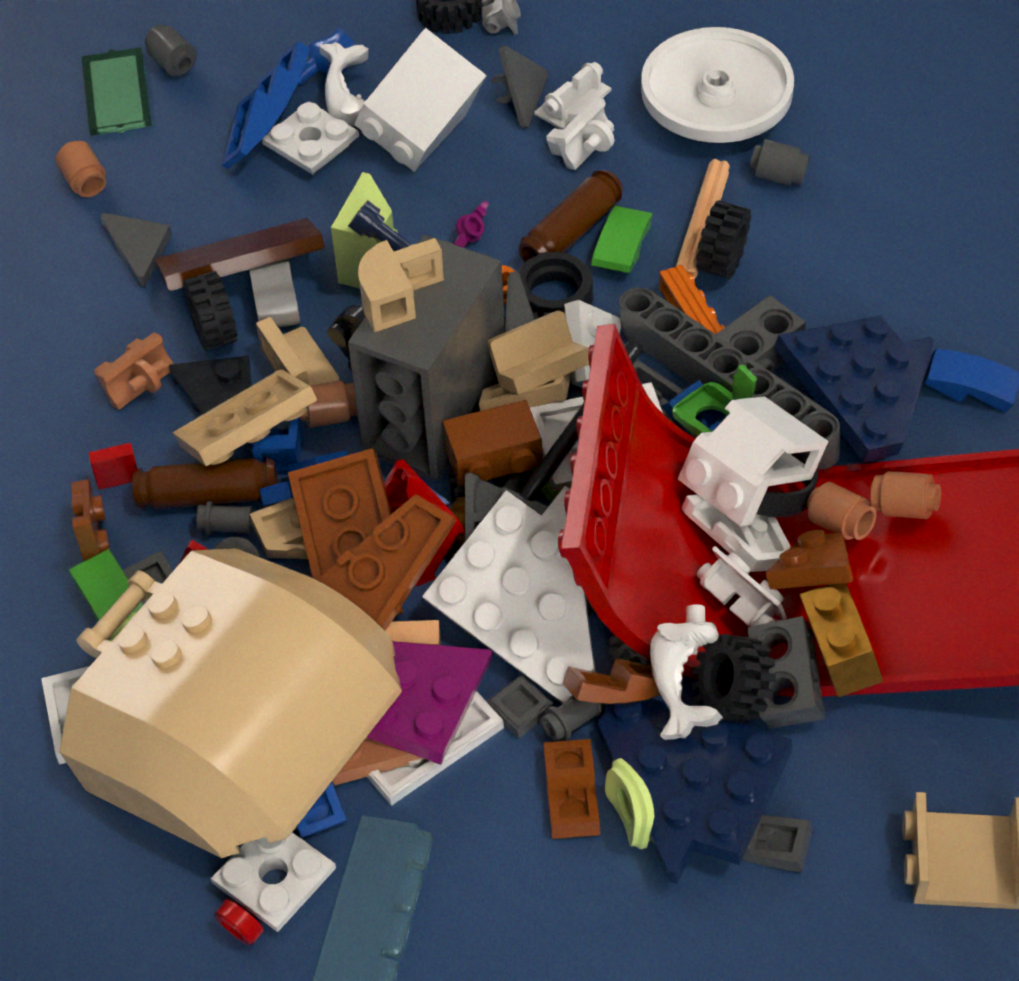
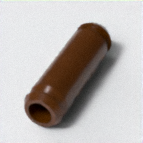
M608 170L594 171L591 177L586 178L528 232L527 236L521 238L519 254L523 261L526 262L528 259L542 253H565L614 207L615 203L621 200L623 186L619 178Z
M266 457L265 462H261L256 458L226 460L220 464H210L208 466L200 462L153 466L148 471H143L141 467L133 473L135 505L143 510H146V506H151L155 509L206 505L208 501H213L214 505L259 501L261 499L259 489L278 484L276 463Z

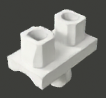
M595 97L586 107L576 106L568 114V125L563 130L554 128L546 136L551 154L562 156L566 169L576 170L595 150L606 152L613 146L615 141L612 133L614 125L605 115L604 108L606 103L604 98Z

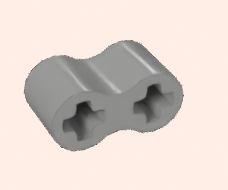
M285 259L249 269L258 321L271 317L278 328L300 324L289 260Z

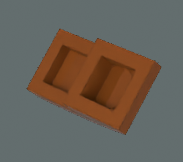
M615 658L610 675L568 666L562 683L576 700L592 703H629L661 695L656 686L651 666Z
M591 740L544 742L552 839L600 835V819Z

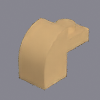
M435 238L394 252L388 241L385 240L373 246L362 257L358 267L361 302L364 314L374 332L416 319L414 290L444 281L442 249Z

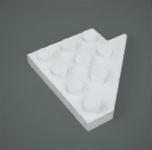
M565 486L542 516L506 490L422 597L487 648L493 650L495 654L564 704L574 698L562 684L568 666L595 672L586 595L582 587L576 585L573 570L567 559L561 557L558 549V534L561 529L565 528L567 516L564 507V496L566 491L570 489Z

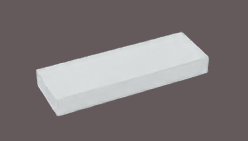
M476 691L441 765L426 759L423 761V758L410 761L407 766L382 773L379 770L371 771L367 778L392 806L504 728L503 719Z

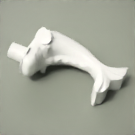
M337 42L321 44L320 54L331 63L325 82V101L328 113L354 127L365 101L361 99L360 94L354 97V95L349 93V89L346 87L347 84L344 82L345 78L341 72L348 66L361 64L368 60L369 48L363 45H354L345 49Z
M703 605L687 606L686 623L660 624L657 627L658 631L651 639L650 659L653 677L659 693L670 710L668 723L660 734L664 740L685 739L691 733L694 726L708 727L717 725L718 721L723 718L712 707L688 706L681 701L682 685L680 683L683 679V665L688 661V656L696 655L698 653L697 649L700 646L714 643L719 637L716 626L711 622H705V606Z

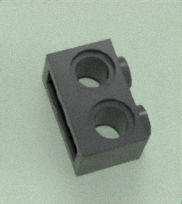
M769 295L716 335L773 373L785 363L774 348L778 335L805 330L806 322Z
M803 616L748 627L749 638L762 641V645L767 646L770 651L778 644H788L786 654L774 660L775 666L769 669V673L776 674V682H769L768 687L774 690L772 699H764L768 707L765 712L758 711L760 718L770 729L825 719L813 631ZM795 688L794 696L788 703L783 705L775 704L776 696L782 689Z

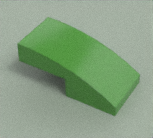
M614 206L597 242L591 265L631 273L640 258L641 243L651 228L653 213Z
M109 549L69 569L72 581L91 608L96 622L104 616L129 587L126 575ZM142 602L132 612L139 611L143 606Z

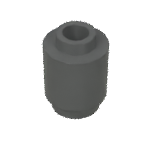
M162 24L156 25L149 30L145 37L148 54L169 75L181 76L192 69L197 58L196 49L176 29Z
M765 139L763 146H755L750 168L756 169L755 177L787 186H792V183L802 185L810 155L801 153V148Z

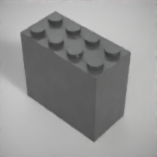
M423 234L418 243L433 239V237ZM436 239L442 249L444 281L414 290L416 319L374 332L365 317L348 341L363 451L373 448L377 453L378 459L393 465L396 461L404 459L417 474L439 481L450 464L444 445L442 421L477 412L483 389L499 383L487 341L505 333L501 261L489 255L459 247L451 242Z

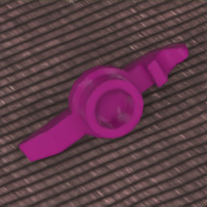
M487 201L479 204L472 214L462 215L457 220L456 231L458 237L453 243L454 245L465 248L467 243H474L481 238L485 228L482 218L487 214L485 211L489 204Z

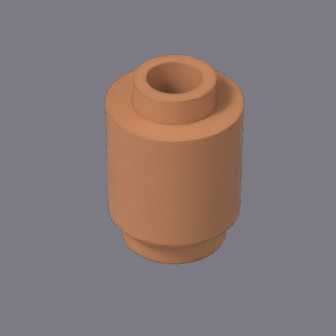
M73 141L62 146L56 155L55 163L72 191L86 198L99 194L106 186V171L89 144L84 141Z
M342 380L310 385L317 401L307 406V411L301 416V420L307 421L309 428L349 422L350 417L358 416L353 382L344 384Z
M887 471L885 475H876L873 479L871 506L876 511H882L884 516L929 519L932 511H938L940 507L941 487L940 484H934L931 474Z
M832 482L824 483L820 487L815 488L807 500L809 520L832 533H842L843 537L847 540L853 538L857 540L864 539L870 533L876 521V509L870 506L866 498Z

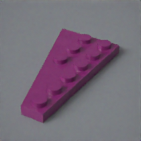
M393 641L395 669L400 678L402 692L366 738L441 765L491 663L493 650Z

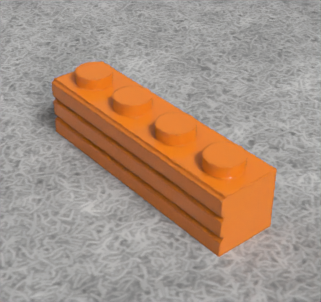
M683 265L659 271V290L667 302L714 334L725 328L724 325L718 323L714 308L708 307L704 292L697 289L692 273H687Z

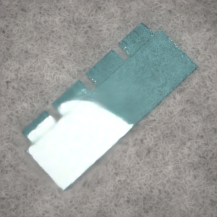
M361 815L313 981H395L399 963L389 958L402 957L411 924V918L405 914H411L415 909L423 879V874L417 870H424L426 868L434 839L431 833L418 830L417 823Z

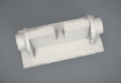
M597 62L585 63L581 70L572 77L571 82L567 81L554 93H549L545 96V102L534 111V115L563 130L568 125V114L576 106L586 107L595 97L603 98L612 91L611 87L601 82L602 67Z
M716 546L712 548L717 561L713 565L706 563L699 569L697 577L701 579L700 586L706 589L723 605L737 594L740 598L729 609L748 627L775 622L771 618L774 614H777L782 620L787 619L781 605L784 598L777 589L770 590L766 580L758 584L748 575L751 571L750 567L734 552L726 556Z

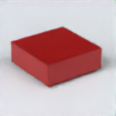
M131 443L88 453L98 490L133 482V473L138 470Z

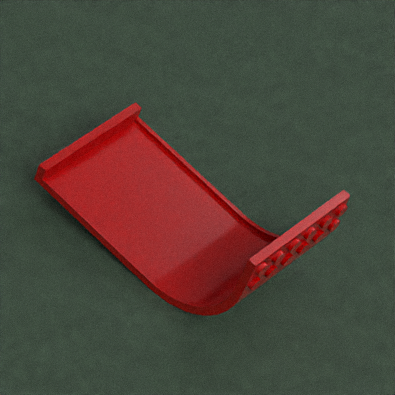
M615 324L597 326L594 345H590L588 349L590 373L589 379L585 380L582 386L585 404L583 416H579L576 423L579 441L577 453H573L570 460L573 478L571 490L566 491L564 496V507L567 516L565 528L561 529L558 534L559 553L562 558H566L569 562L576 585L582 587L591 606L602 622L621 641L649 660H651V639L658 631V625L663 623H686V607L689 605L705 606V622L713 623L717 628L718 634L749 637L748 626L729 609L740 597L735 594L723 605L706 589L700 586L701 579L697 577V572L704 564L710 563L713 565L717 561L712 550L714 546L726 556L730 553L691 520L681 508L686 496L698 495L678 480L693 441L696 438L671 422L648 397ZM1019 449L840 465L827 469H817L818 480L815 488L820 487L824 483L832 482L866 498L870 506L873 479L876 475H885L887 471L931 474L934 484H940L941 487L940 507L938 511H932L929 519L884 516L882 511H876L875 524L864 539L857 540L853 538L847 540L844 538L853 581L846 584L873 649L883 682L847 695L1019 686ZM801 481L768 486L766 491L788 493L801 490L805 486ZM807 509L793 516L775 517L791 547L798 541L799 535L808 531L823 530L825 534H833L812 523L809 520ZM766 571L748 573L758 584L763 580L768 582ZM824 585L777 589L784 598L781 605L787 619L803 616L811 627L800 594ZM777 614L771 617L775 621L782 620ZM813 632L822 697L838 696ZM782 643L773 647L769 658L776 660L783 657L788 650V644ZM700 646L697 649L698 652H706L704 646ZM697 653L696 655L688 656V661L683 665L684 671L682 675L698 681V675L692 674L693 666L700 667L701 663L696 659ZM784 688L777 695L793 697L795 688Z

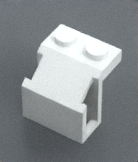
M765 396L732 400L725 407L730 414L713 432L701 433L693 441L678 477L679 481L740 527L752 525L768 486L811 480L828 444L825 438ZM811 451L805 464L791 455L793 453Z

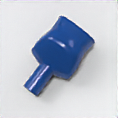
M337 27L328 36L313 41L308 46L310 47L309 61L305 63L301 79L298 83L300 86L319 71L326 75L328 74L331 63L320 54L321 44L337 42L345 49L356 45L340 27ZM348 67L344 68L341 73L347 71Z

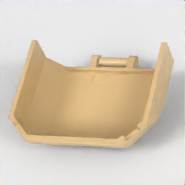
M236 548L190 551L162 584L154 581L145 572L136 571L127 582L129 586L127 590L92 629L86 628L76 639L78 645L87 654L97 659L71 687L59 753L87 792L220 858L239 853V845L266 837L269 843L288 838L401 694L402 689L400 678L395 669L393 657L395 656V650L391 637L369 615L332 588L304 574ZM143 599L147 600L112 642L108 641L109 637Z

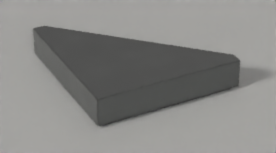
M102 212L100 218L104 229L108 231L115 247L138 279L139 285L146 287L156 267L155 259L161 257L172 236L170 225Z

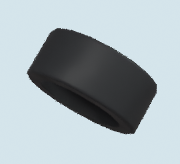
M560 252L542 253L528 259L518 271L532 313H537L538 318L543 317L544 312L561 311L565 314V304L576 300L592 305L593 279L591 270L581 259L571 254ZM554 280L567 282L578 289L574 295L566 299L554 301L542 299L531 292L535 286Z

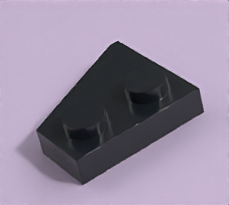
M248 355L169 365L172 381L175 385L179 384L186 393L190 405L196 412L202 415L252 386L251 366Z

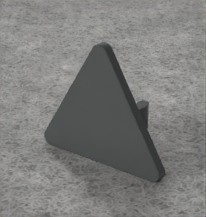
M502 46L499 48V54L505 72L494 76L491 81L492 84L504 83L507 87V94L498 97L497 102L504 104L513 100L520 127L526 128L529 127L546 84L548 72L545 68L508 46Z

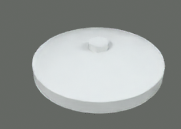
M725 27L694 29L677 34L662 42L646 59L641 78V93L644 105L659 124L680 136L712 143L741 141L766 132L775 126L787 113L792 102L794 89L792 67L786 56L775 45L753 33Z

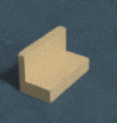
M561 311L552 312L487 341L500 388L516 395H520L589 365L588 347L572 341L565 314Z
M271 317L256 323L260 349L275 372L282 369L308 385L339 381L338 374L305 327H299L282 334Z

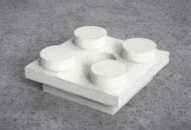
M308 101L300 105L297 111L282 123L275 125L262 139V144L314 175L358 138L359 131L348 125L344 120L338 119L319 108L317 104Z
M292 832L288 838L269 843L267 838L264 837L243 844L239 848V853L232 855L214 874L211 881L215 886L278 932L336 869V864ZM274 869H280L287 873L285 879L277 884H267L262 881L263 876Z

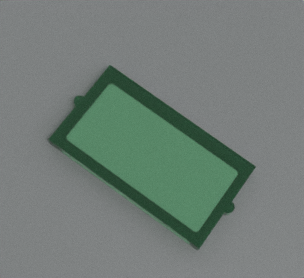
M141 47L120 51L111 49L107 53L81 56L91 136L111 132L121 134L125 130L152 126Z

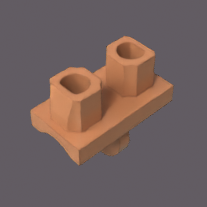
M153 332L144 340L135 339L126 346V351L114 362L108 363L105 361L94 369V374L101 388L104 389L112 407L120 410L147 390L150 393H155L162 388L161 379L170 373L169 365L174 363L165 351L161 335Z

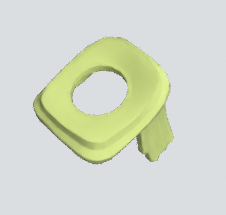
M619 758L613 761L612 768L607 772L605 793L624 824L629 845L644 849L648 847V842L651 841L649 836L655 817L652 798L642 778L626 761Z

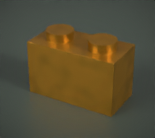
M847 584L824 585L800 594L838 698L883 682L873 649Z

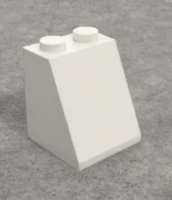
M425 28L365 101L354 125L368 139L374 140L387 150L396 161L405 164L415 172L466 116L487 75Z

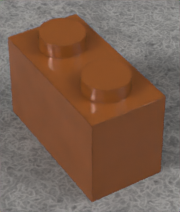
M527 400L442 421L445 450L459 487L465 486V473H473L486 482L489 479L529 471L532 468H536L543 460L542 438Z

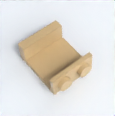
M916 792L912 811L904 810L902 822L903 840H911L912 854L905 855L904 883L913 885L914 904L1019 909V797H1015L1010 816L927 812L926 793Z

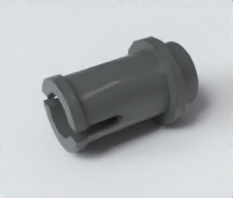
M208 501L206 505L198 506L197 530L205 531L207 536H211L212 532L250 534L252 531L250 514L253 513L252 506H214L213 501Z
M574 697L557 708L553 706L548 707L545 710V715L540 718V724L550 740L554 742L559 739L566 741L571 738L573 730L592 718L601 715L602 707L600 703L579 701Z

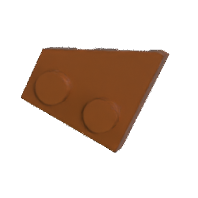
M812 530L799 535L798 541L789 550L779 555L780 559L765 572L770 590L851 583L853 581L843 534H825L823 530Z

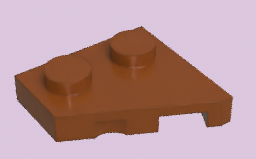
M89 479L71 482L72 510L76 514V517L72 518V526L83 561L107 549L111 552L107 530H100L99 526L100 521L106 520L102 495H93Z

